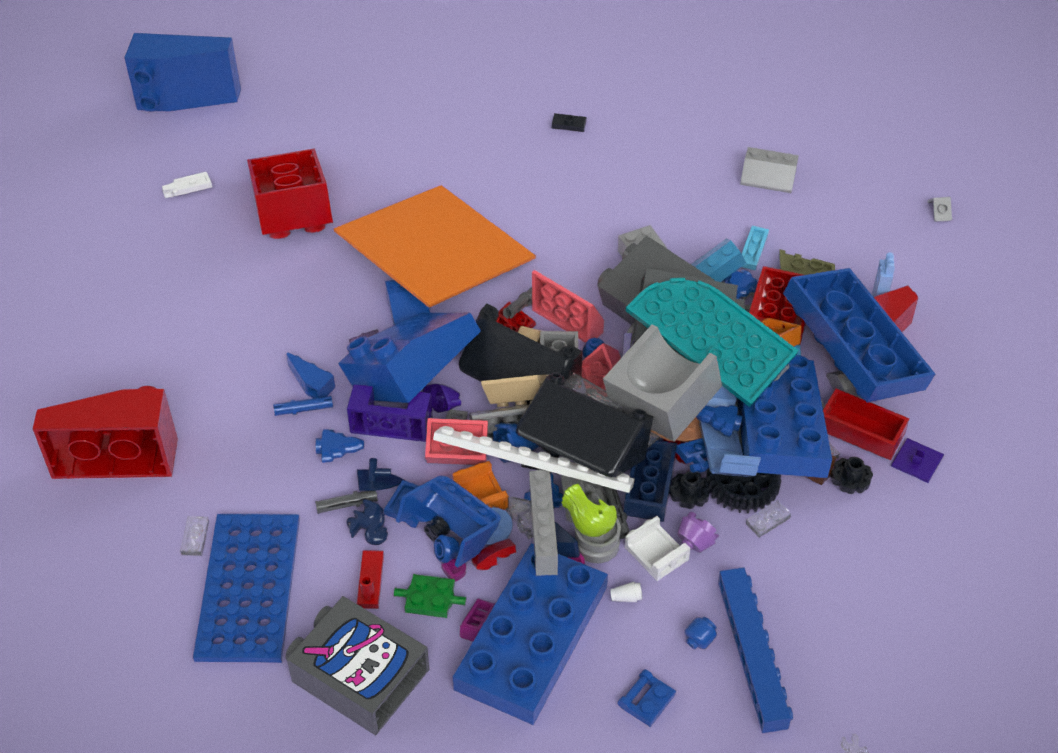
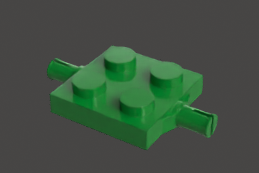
M413 574L411 585L408 589L395 587L394 597L406 598L405 613L447 618L449 609L453 604L465 606L467 597L454 595L455 579Z

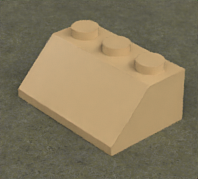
M548 375L481 381V384L490 404H497V407L509 406L508 402H515V406L526 405L527 400L533 399Z

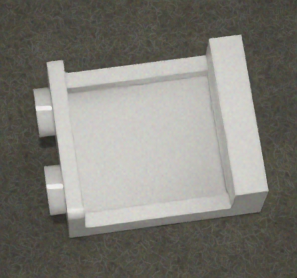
M658 516L646 520L642 526L636 530H631L626 535L625 549L656 581L689 560L690 547L686 543L679 545L660 526V518Z

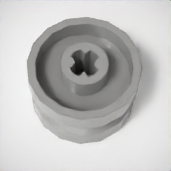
M618 518L612 530L598 537L583 535L575 527V539L578 542L579 553L586 561L590 563H604L616 556L619 551L621 531Z

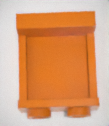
M490 461L478 463L466 469H460L452 474L454 482L489 507L503 510L509 509V496L506 491L501 490L492 472Z

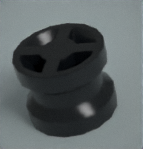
M436 516L431 524H427L424 527V532L435 542L438 536L448 534L450 527L443 518Z

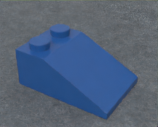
M395 280L385 281L387 300L394 325L420 313H430L428 306Z

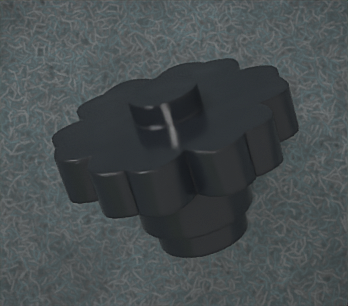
M850 457L848 460L840 458L839 461L834 463L831 472L833 484L840 486V490L848 494H853L855 491L863 493L869 489L873 477L871 467L864 465V461L858 457Z
M687 471L685 474L678 473L676 477L672 478L669 494L672 501L679 502L682 508L693 509L695 505L702 507L709 500L711 487L708 486L709 481L706 480L707 478H701V474L698 472L692 473Z

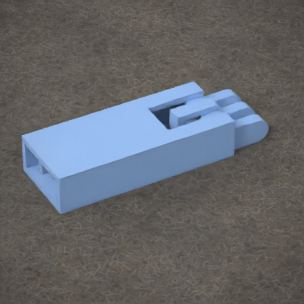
M891 252L886 254L885 260H879L872 291L873 297L890 292L895 269L894 254Z

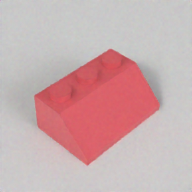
M605 343L601 344L582 361V382L589 397L610 406L603 378L621 359L618 350Z
M428 418L425 451L427 463L476 465L487 462V454L435 441L433 437L434 432L443 426L452 427L454 431L471 432L473 436L488 437V421Z

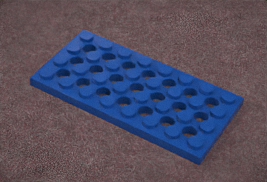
M217 514L193 654L194 662L282 663L300 522L299 514ZM233 531H240L237 536L230 535ZM254 531L261 532L258 536L251 535ZM275 531L282 532L279 536L271 535ZM231 548L238 549L235 553L227 552ZM252 548L259 549L256 553L248 552ZM273 548L280 549L277 553H269ZM229 565L235 566V568L231 571L225 570V568ZM250 565L256 566L252 571L245 570ZM271 565L277 566L274 571L266 570ZM225 583L233 584L228 589L222 588ZM246 583L254 584L249 589L243 588ZM268 583L275 584V586L271 589L264 588V586ZM222 601H229V602H230V603H229L227 606H225V607H220V606H219V604H220ZM244 601L251 602V604L247 607L240 606V604ZM265 601L272 602V605L269 607L261 606ZM220 619L227 620V622L224 625L216 624V622ZM242 619L248 620L246 625L240 626L237 624ZM261 620H270L269 624L265 626L259 625ZM216 638H224V641L220 644L213 643ZM238 638L246 639L242 644L234 643ZM260 638L268 639L265 644L259 645L256 643Z

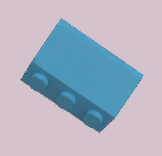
M726 238L691 265L714 279V281L721 282L746 264V261L735 244Z

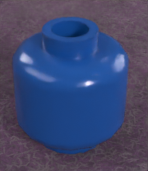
M696 617L685 629L686 643L693 649L697 647L706 649L717 636L716 625L707 617Z

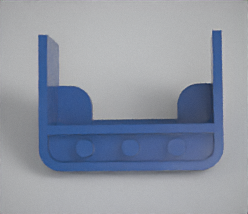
M437 476L403 495L396 518L398 523L410 516H414L420 522H429L436 516L443 518L449 525L450 530L463 539L460 543L459 553L455 562L457 568L481 552L498 528L501 520L500 515L446 476Z

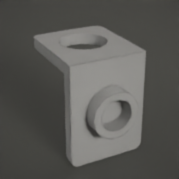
M951 197L927 200L928 203H933L935 222L952 220Z

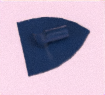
M376 458L369 459V470L357 469L359 491L389 489L400 485L401 481L404 480L391 474V468H377Z

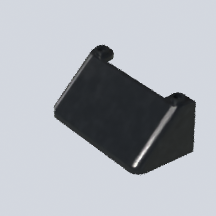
M487 303L480 310L476 323L481 332L464 347L459 359V369L461 372L480 382L560 373L566 379L564 386L574 390L582 380V350L573 346H565L556 352L496 322L499 317V311L494 306ZM527 400L526 405H529L532 400Z
M551 373L546 376L517 423V435L604 476L617 477L645 460L653 416L641 409H636L628 414L564 386L566 379L560 373Z

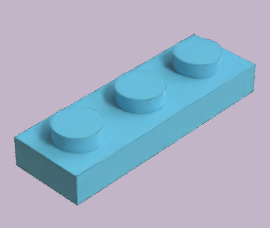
M756 226L751 227L742 251L746 264L742 266L743 268L756 270L769 234V229Z

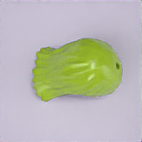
M578 483L565 490L562 497V506L569 510L573 523L580 533L589 537H598L613 529L617 519L615 506L607 505L601 499H598L600 505L592 503Z

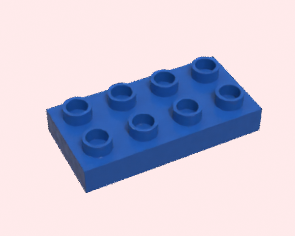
M850 268L791 277L783 294L793 306L795 314L802 318L814 333L815 340L822 344L834 359L835 366L844 372L854 385L855 391L860 398L868 403L927 389L936 375L935 372Z
M796 355L789 363V369L778 380L773 381L751 407L737 398L739 415L743 416L740 425L744 456L761 458L757 473L828 478L832 455L814 360H808L804 356Z
M531 543L453 675V690L534 725L607 589L608 574L558 554V575L536 576L534 544Z

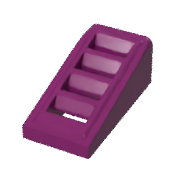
M477 599L460 625V637L473 642L495 604Z

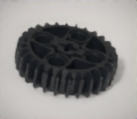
M708 468L706 473V480L709 481L708 486L711 487L712 499L717 498V504L723 502V508L731 507V512L734 508L738 509L739 513L742 510H746L747 514L750 509H753L756 513L758 507L764 510L765 505L770 506L771 502L775 501L781 486V474L756 473V476L743 477L712 474L710 468ZM768 487L766 490L761 491V488Z

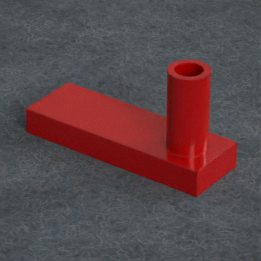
M363 550L357 605L364 609H379L384 551Z

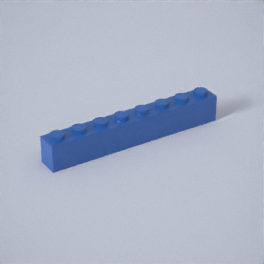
M745 567L720 571L718 585L762 733L787 730L789 729L790 721L793 720L792 708L787 706L786 689L781 687V673L774 664V650L769 648L768 645L769 634L762 625V612L757 609V595L752 593L751 576L747 575Z

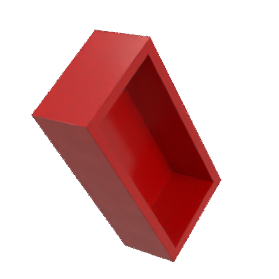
M835 388L823 409L827 434L889 460L892 459L902 441L910 419L871 402L867 403L865 400Z

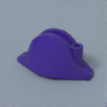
M431 384L423 388V392L431 393L432 408L437 413L446 412L461 406L460 393L447 385Z

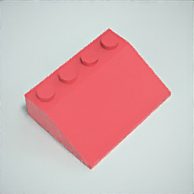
M536 270L532 271V311L565 331H578V339L585 343L591 338H598L603 333L604 319L593 304Z

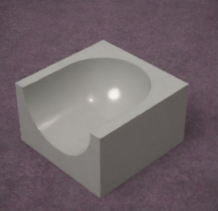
M651 325L603 378L611 407L627 414L636 409L644 410L647 414L653 416L651 430L674 442L722 387L717 356L709 353L701 364L691 362L679 355L667 344L659 328L655 325Z

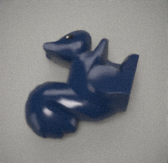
M364 499V511L354 510L355 517L347 519V527L349 528L351 538H354L360 529H366L365 540L367 543L380 545L386 541L388 536L387 528L383 527L385 522L384 510L379 504Z

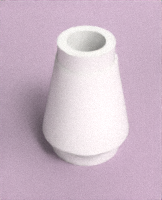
M631 582L612 588V601L637 603V600H642L640 583Z

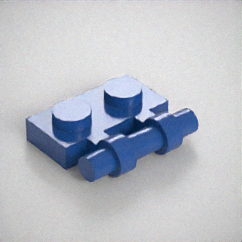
M702 438L676 445L675 452L686 464L694 463L690 465L692 473L697 471L699 473L705 472L709 468L708 460H704L707 458Z

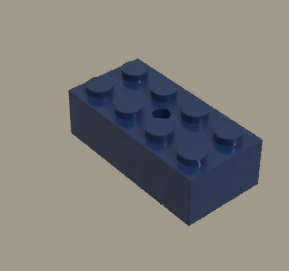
M649 439L645 460L632 467L629 478L635 480L629 493L626 492L624 512L627 516L642 519H653L658 516L660 521L664 522L676 459L675 450L677 443Z

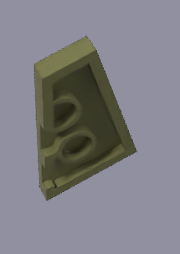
M779 249L780 270L803 275L835 270V264L815 258L811 260L801 258L802 255L800 254L790 255L786 254L785 250Z

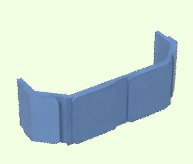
M722 386L705 406L715 408L719 406H736L737 397ZM699 420L708 464L712 474L743 477L756 476L761 458L743 456L737 431L733 430L732 435L727 437L720 431L715 430L710 424Z

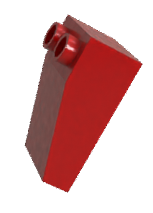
M315 148L247 159L262 235L269 234L271 238L280 239L291 234L290 230L304 228L306 232L313 233L324 230L325 224L333 223L327 183Z
M142 386L138 389H122L37 409L33 432L52 479L172 477L178 437L164 389H157L153 386Z

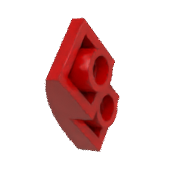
M510 539L496 542L481 550L477 556L471 559V563L477 570H488L491 566L497 565V557L506 558L510 554L516 553V545Z

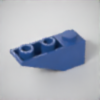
M287 352L288 366L306 395L312 398L327 397L336 388L332 373L324 371L315 364Z

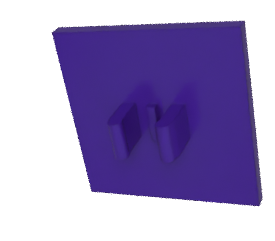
M907 438L891 467L929 483L944 454Z

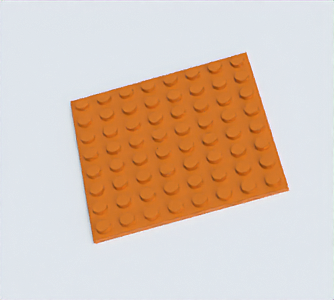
M442 185L334 228L335 233L429 308L536 259L535 254Z

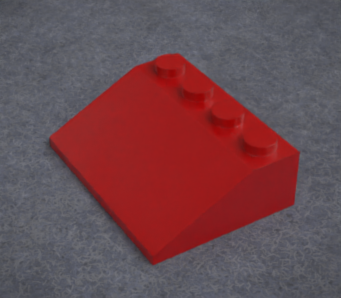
M763 266L749 313L759 321L772 318L801 325L799 344L801 345L806 323L795 314L793 306L783 293L791 277L802 276L803 274Z

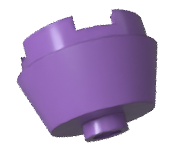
M689 512L686 517L682 518L677 535L682 540V544L686 543L690 550L693 549L701 553L716 544L715 540L719 535L715 533L717 530L705 519H696V513Z

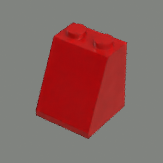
M909 285L874 297L901 332L912 323L918 296Z

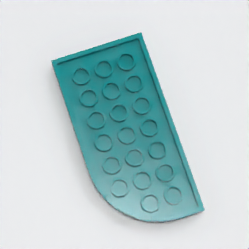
M670 278L669 281L656 282L640 292L625 310L645 327L657 326L667 344L689 361L701 364L709 353L717 356L722 386L749 407L752 406L799 351L721 291L699 280L695 282L685 280V278Z

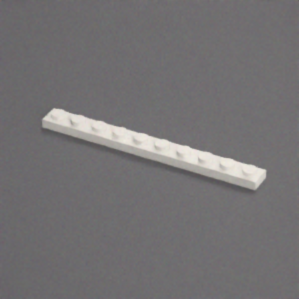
M449 426L440 427L434 432L433 440L628 493L632 489L635 480L629 478L630 476L624 473L617 477H607L583 465L570 462L568 458H555L546 452L536 453L527 447L518 448L511 446L508 442L499 443L492 441L489 437L473 436L471 432L454 431Z

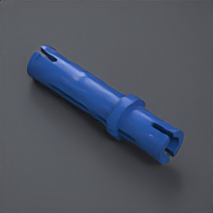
M332 396L299 401L293 399L290 400L291 402L273 404L275 416L291 413L297 415L296 413L333 408Z

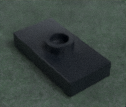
M554 113L551 128L584 132L587 117Z

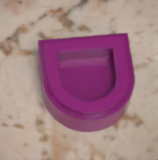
M457 558L441 565L447 577L455 579V582L466 575L465 563L458 568L455 566Z

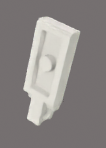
M202 172L174 179V182L162 186L164 197L168 198L211 188L212 183L208 173Z

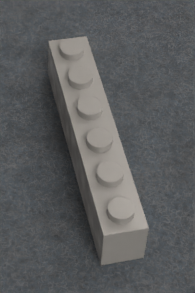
M529 471L536 576L558 575V553L550 471Z

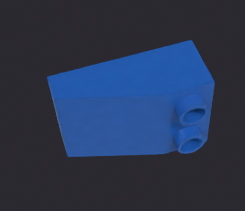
M150 33L133 34L124 59L137 110L170 112L238 102L241 86L232 37Z
M420 313L368 338L362 336L353 340L347 346L349 353L338 364L352 387L353 384L373 386L375 401L409 403L481 330L471 313Z

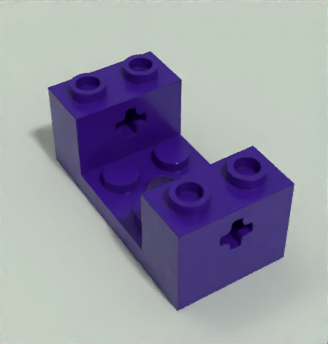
M353 384L347 405L350 433L426 442L428 418H433L431 393L419 392L408 403L407 409L375 406L373 386Z

